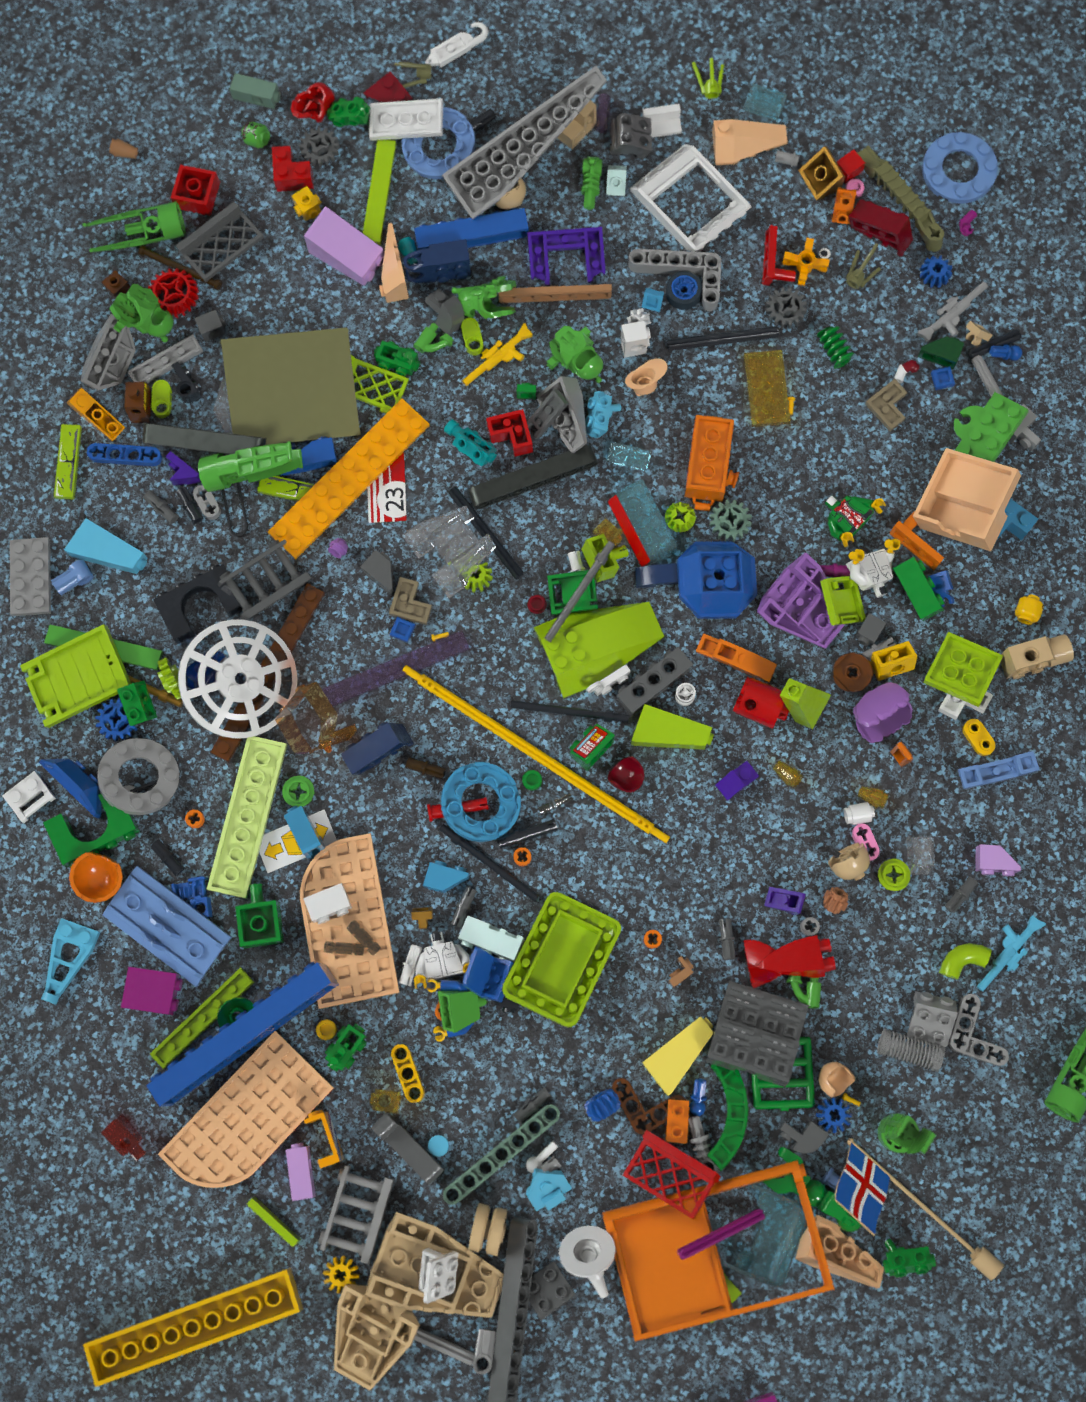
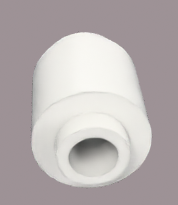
M865 802L849 805L848 808H844V817L847 824L856 825L872 822L875 812L873 805Z

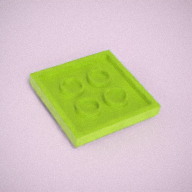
M948 632L923 683L979 707L1003 655Z

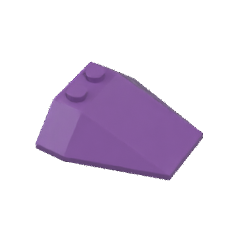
M807 553L802 554L784 569L761 598L757 613L770 625L824 649L828 647L845 625H831L820 581L827 577L820 565Z

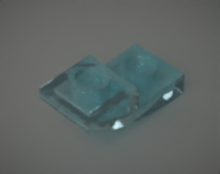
M611 442L606 461L626 465L629 468L647 470L651 452Z

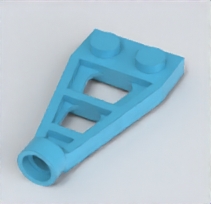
M61 918L53 937L46 986L41 997L42 1000L57 1004L59 997L93 952L100 935L99 931ZM65 943H71L80 948L79 954L72 962H66L61 957L62 946ZM59 964L69 967V972L63 981H57L54 978L57 965ZM54 990L56 992L55 995L50 994V991Z

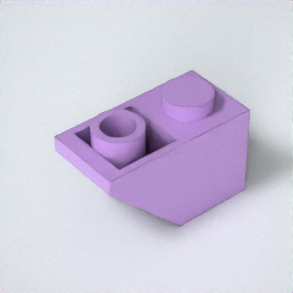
M980 844L976 847V871H982V875H994V872H1000L1002 876H1014V873L1021 871L1020 865L1001 846Z

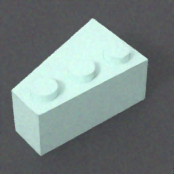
M467 916L458 937L462 941L461 945L470 949L473 946L480 947L490 955H497L500 959L509 960L513 963L524 943V937L513 935L507 932V930L499 929L471 916Z

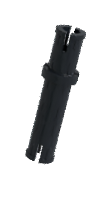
M552 819L519 831L515 829L514 832L497 838L500 849L514 844L521 845L524 841L558 831L555 820Z

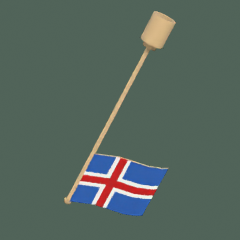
M854 1138L847 1140V1144L850 1146L845 1167L836 1186L835 1201L873 1236L876 1235L877 1219L887 1197L889 1180H891L972 1252L970 1254L972 1258L970 1263L990 1281L1001 1272L1004 1264L984 1246L982 1248H972L853 1141Z

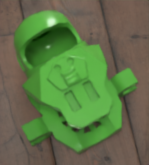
M498 276L496 279H492V282L479 286L452 288V293L458 294V300L462 304L466 317L474 318L475 310L484 319L497 318L516 312L512 306L499 307L494 305L491 298L497 296L498 292L510 291L513 287H516V280H505L506 276Z
M132 284L127 294L120 292L109 308L118 320L113 327L117 332L120 333L125 326L127 328L135 327L141 333L160 337L164 343L168 342L166 335L172 330L174 320L169 311L161 309L159 300L152 290L142 288L138 284Z
M563 326L555 334V338L549 342L552 357L547 361V366L551 370L560 363L561 366L566 369L569 368L582 379L590 380L595 378L597 383H601L602 378L598 377V375L601 373L604 364L601 357L592 347L593 341L589 338L591 331L586 326L581 331H575L570 326Z

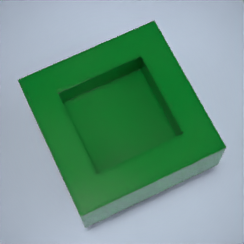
M531 383L517 384V399L536 400V385Z

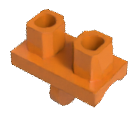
M838 187L831 222L850 224L849 215L854 207L857 190H847Z

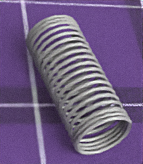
M884 1029L879 1039L877 1053L882 1054V1056L887 1055L888 1057L891 1055V1058H898L902 1062L905 1060L906 1063L909 1060V1064L912 1063L914 1065L916 1063V1066H923V1068H930L932 1071L938 1072L944 1060L945 1047Z

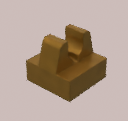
M433 907L412 908V920H418L419 929H427V919L433 918Z

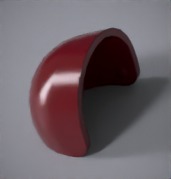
M628 756L618 761L612 767L607 778L615 788L624 792H634L641 787L644 781V769L636 758Z

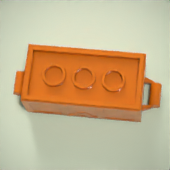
M696 415L684 496L692 498L695 510L710 511L715 501L723 502L734 427L733 419L708 415ZM696 499L711 501V504L695 501Z

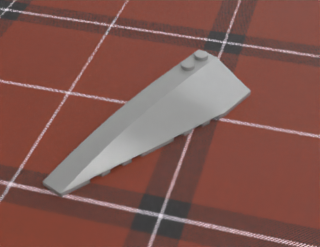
M597 66L442 174L445 182L472 219L500 201L515 186L519 177L520 179L604 86L607 80Z

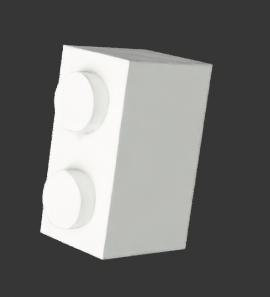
M342 883L303 898L312 922H318V924L328 922L330 920L329 917L336 914L338 917L349 913L348 909L352 908Z

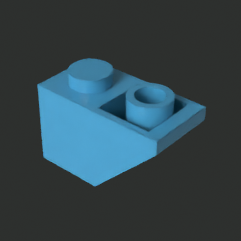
M436 860L435 863H429L423 886L427 889L445 893L468 880L470 875L463 867L455 866L454 869L446 867L447 863Z

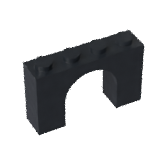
M224 564L215 565L210 568V571L204 574H197L191 581L180 583L175 586V589L169 592H162L157 595V598L153 599L173 640L177 644L195 636L185 616V605L189 598L198 592L206 591L217 595L229 617L242 612V606L227 584L221 587L218 586V582L221 580L219 577L227 572Z

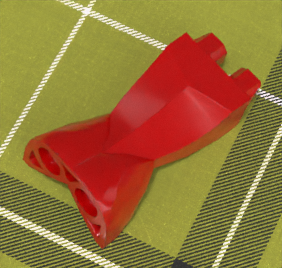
M817 935L792 941L776 950L757 940H744V950L752 988L771 982L781 975L820 978L825 977V972L836 969L833 956L822 957V953L831 952L830 939H818Z

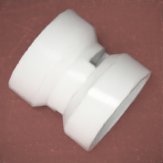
M682 683L677 687L675 699L679 705L688 706L693 703L696 695L694 686L689 683Z

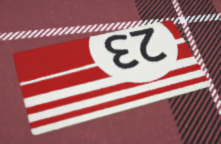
M404 452L368 487L369 523L406 521Z

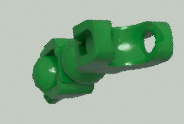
M785 1147L779 1148L778 1154L786 1163L798 1160L799 1164L803 1163L802 1159ZM792 1174L786 1175L781 1179L774 1178L763 1181L765 1185L778 1194L794 1192L799 1195ZM808 1175L803 1177L811 1207H817L821 1212L835 1218L838 1226L846 1232L857 1231L862 1226L835 1201V1194L829 1190L827 1191L821 1181L811 1179Z

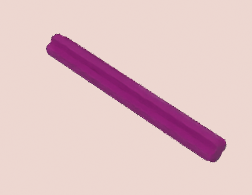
M761 1208L756 1209L677 1250L679 1258L681 1260L687 1259L765 1218L763 1210Z

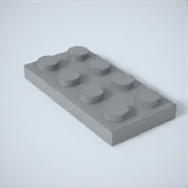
M45 537L10 540V615L51 614L50 539Z

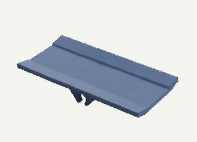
M136 866L103 913L105 918L195 987H198L210 966L232 938L139 866Z

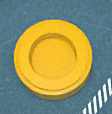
M324 1019L316 1026V1034L320 1039L331 1040L337 1033V1026L331 1020Z

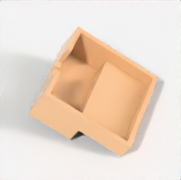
M946 448L913 518L920 529L992 551L1007 519L1005 509L1021 477L1018 469Z

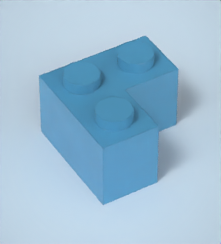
M1010 498L1005 509L1007 519L998 538L1006 529L1022 541L1038 518Z

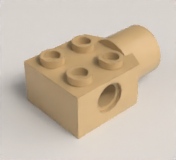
M1065 634L1053 638L1045 636L1008 647L1001 654L1003 658L1000 663L1006 679L1013 677L1016 680L1024 677L1025 673L1032 672V674H1037L1044 671L1043 668L1073 661L1074 652L1072 644Z

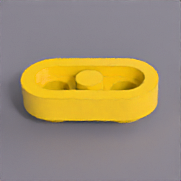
M970 719L963 725V734L978 755L988 756L995 750V741L981 721ZM972 725L977 727L976 732L972 731ZM987 742L989 747L984 748L982 743Z

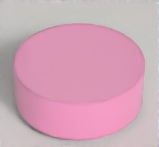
M851 179L847 182L845 189L857 190L855 197L857 199L863 194L864 184L859 179Z

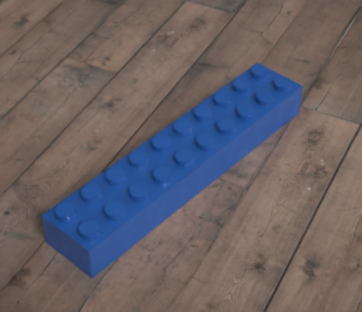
M319 962L308 964L302 974L299 976L295 974L287 980L288 984L282 988L279 986L270 992L271 996L266 1000L263 998L253 1004L254 1008L252 1010L240 1013L236 1016L237 1020L231 1025L227 1023L219 1029L220 1033L213 1037L211 1035L201 1042L202 1046L187 1051L184 1054V1059L181 1061L176 1060L169 1064L166 1072L163 1074L159 1072L150 1079L151 1082L146 1086L159 1107L175 1104L337 987L339 983L326 964Z

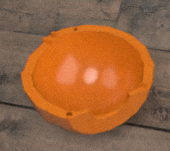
M87 852L78 857L71 866L69 874L70 885L75 894L84 901L92 903L106 901L114 896L121 887L123 877L121 866L117 861L94 852Z

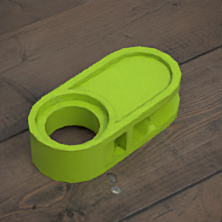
M466 318L461 324L466 350L470 355H479L484 349L479 324L474 318ZM476 341L480 346L478 349H471L469 347L470 343Z
M165 380L156 381L152 387L151 407L158 418L168 417L172 408V388ZM160 404H165L166 410L164 412H158L156 410L157 406Z

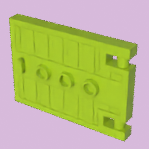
M104 624L20 665L22 672L29 675V677L25 678L39 714L46 717L43 720V724L47 728L117 695L118 688L131 684L108 626ZM39 668L40 672L36 673L35 669ZM56 710L57 714L53 715L52 711Z

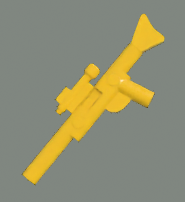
M523 323L517 335L504 346L498 340L489 350L485 349L481 353V359L486 358L487 360L462 380L463 384L468 386L484 371L487 370L489 372L501 361L509 362L515 358L521 362L524 359V355L515 350L514 346L521 340L532 337V332L527 328L526 323Z

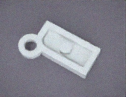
M624 665L601 681L593 683L586 690L588 693L594 691L597 696L600 694L605 695L612 690V686L617 683L621 685L629 679L630 669L627 665Z

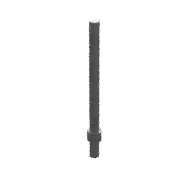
M608 541L601 553L596 555L594 558L595 562L546 634L544 638L546 641L551 643L600 567L604 566L607 562V557L615 546L614 543Z

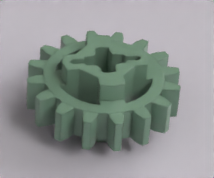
M727 499L725 505L719 502L718 508H713L712 512L714 514H710L709 518L713 520L709 524L710 527H714L712 533L718 532V538L720 539L724 536L725 541L732 538V541L735 542L737 536L742 539L743 533L747 534L749 531L747 527H751L752 524L749 521L752 515L747 514L749 508L743 509V503L741 502L737 505L735 499L732 503H729ZM724 511V515L718 518L719 514ZM728 516L731 518V521H734L733 525L730 523V520H727ZM743 523L742 527L737 530V526Z

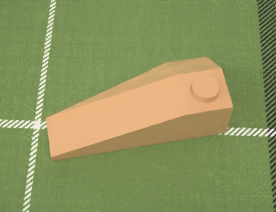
M734 119L714 120L712 136L715 165L736 164L744 158H751L757 153L770 151L787 144L786 125Z
M388 223L381 276L383 285L379 286L381 296L386 297L387 303L409 299L392 223Z
M816 1215L814 1219L830 1273L877 1289L880 1288L884 1271L883 1266L869 1253L862 1251L851 1237H847L840 1230L836 1223ZM807 1227L800 1238L795 1259L820 1269Z

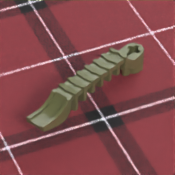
M869 145L862 151L857 152L865 162L863 170L871 178L878 175L877 185H884V191L890 190V196H896V203L903 204L902 210L904 212L909 211V218L916 219L915 227L923 238L926 248L932 252L939 251L943 245L944 231L935 222L931 209L925 206V202L918 198L919 196L912 191V188L899 176L900 174L893 169V166L889 165L887 160L879 158Z

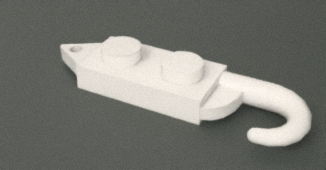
M480 22L471 24V27H480L482 29V33L474 38L468 33L460 32L430 50L431 54L425 64L440 66L441 68L467 53L472 47L487 38L488 29L486 25Z

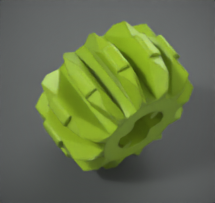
M477 559L476 564L473 563V560H470V566L464 564V570L460 571V576H462L460 581L461 583H466L465 589H469L472 586V592H475L476 588H479L480 592H482L483 585L489 587L488 581L493 580V576L490 575L492 569L487 568V562L481 565L480 559ZM478 573L479 578L475 579L473 574Z

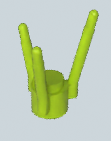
M713 58L709 59L710 79L704 85L696 63L692 62L701 87V94L705 95L707 99L717 98L722 93L721 84L724 64L720 66L717 83L714 79Z

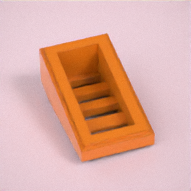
M899 742L890 751L901 767L914 759L902 742Z

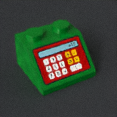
M596 724L594 727L590 725L583 733L585 736L581 741L576 740L570 747V756L586 771L614 743L615 735L599 724Z

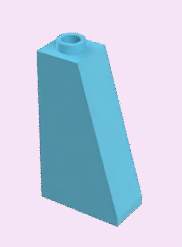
M87 518L64 549L73 558L134 574L144 569L148 559L143 552Z

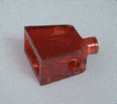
M122 1113L101 1131V1134L123 1157L129 1152L138 1161L146 1154L139 1145L143 1138ZM124 1138H128L130 1143H126Z

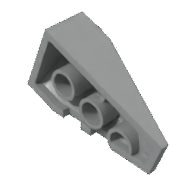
M561 376L536 396L539 405H541L554 389H558L569 404L551 425L554 429L558 430L560 438L570 452L575 453L587 444L583 394L576 378Z

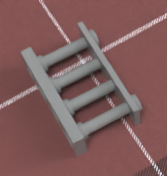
M346 1165L344 1169L341 1168L337 1178V1181H340L326 1230L321 1232L318 1243L321 1244L320 1250L323 1251L330 1244L359 1253L358 1255L362 1256L360 1262L369 1264L395 1179L385 1177L384 1181H374L349 1173L351 1166ZM346 1182L377 1190V1193H380L378 1202L374 1201L372 1203L343 1194ZM340 1202L371 1211V1214H374L372 1223L368 1222L366 1224L337 1215ZM334 1223L365 1232V1235H368L366 1244L362 1243L360 1245L331 1236Z

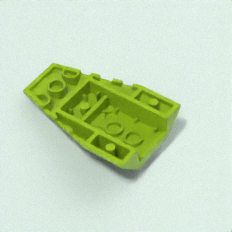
M650 602L570 613L551 643L544 638L556 619L534 627L541 646H543L553 669L563 698L586 690L590 685L609 676L664 638Z

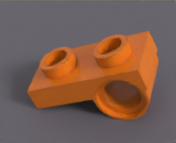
M668 1099L666 1142L687 1144L689 1101Z

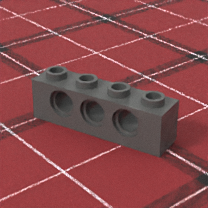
M679 647L675 650L672 648L663 655L665 658L660 662L654 661L648 667L649 670L646 673H639L633 678L634 682L629 686L626 684L617 691L619 693L617 695L618 702L631 717L643 709L644 704L648 705L692 670L693 663ZM665 665H672L674 671L666 672L663 667ZM650 677H656L658 678L659 683L653 685L648 681V679ZM641 689L644 694L637 697L633 694V691Z

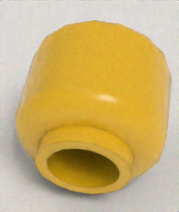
M1029 594L1028 596L1021 597L1015 610L1017 620L1026 625L1038 622L1044 605L1036 595Z

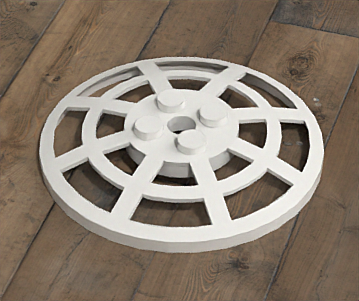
M227 620L207 627L190 642L180 661L178 687L185 708L202 727L223 737L248 738L270 730L287 714L290 709L289 706H291L289 702L291 699L292 701L294 700L296 694L297 670L289 648L275 632L253 621ZM244 625L259 629L255 640L246 637L231 638L227 626ZM219 629L223 641L215 644L205 656L194 651L197 644L204 637ZM266 634L270 635L280 644L286 653L287 660L277 662L273 653L262 644ZM233 643L252 645L248 656L237 655ZM226 646L228 658L222 663L211 659L219 649ZM259 650H262L268 656L272 663L271 665L261 667L255 660ZM189 658L201 663L198 672L199 688L187 691L186 669ZM208 666L216 670V682L205 685V670ZM291 667L292 686L290 696L286 699L279 695L281 687L280 670ZM275 672V687L272 691L264 686V675ZM237 673H242L245 676L243 684H238L235 681ZM219 690L221 695L226 698L221 708L212 701L208 693ZM259 693L268 697L269 700L265 705L255 711L252 699L257 697ZM202 695L206 704L217 713L212 724L198 714L190 698ZM233 702H244L247 714H233L228 711ZM274 702L284 706L281 713L273 721L259 728L257 716L266 712ZM224 718L232 720L249 719L252 731L231 732L222 730L219 727Z

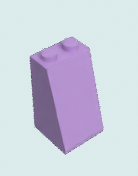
M324 207L304 235L310 254L363 286L373 279L376 269L383 265V248L327 207Z

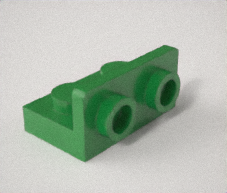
M145 681L135 682L117 689L130 726L158 718Z

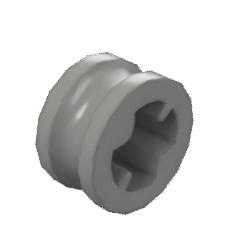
M812 917L804 919L800 924V929L806 936L815 935L820 928L817 919ZM807 921H809L810 924H815L813 932L805 929Z

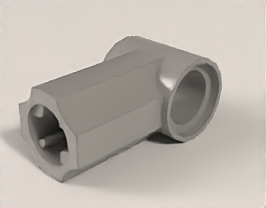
M479 1329L473 1360V1368L478 1374H486L492 1368L496 1331ZM481 1357L486 1358L489 1362V1366L485 1370L480 1369L477 1365V1361Z

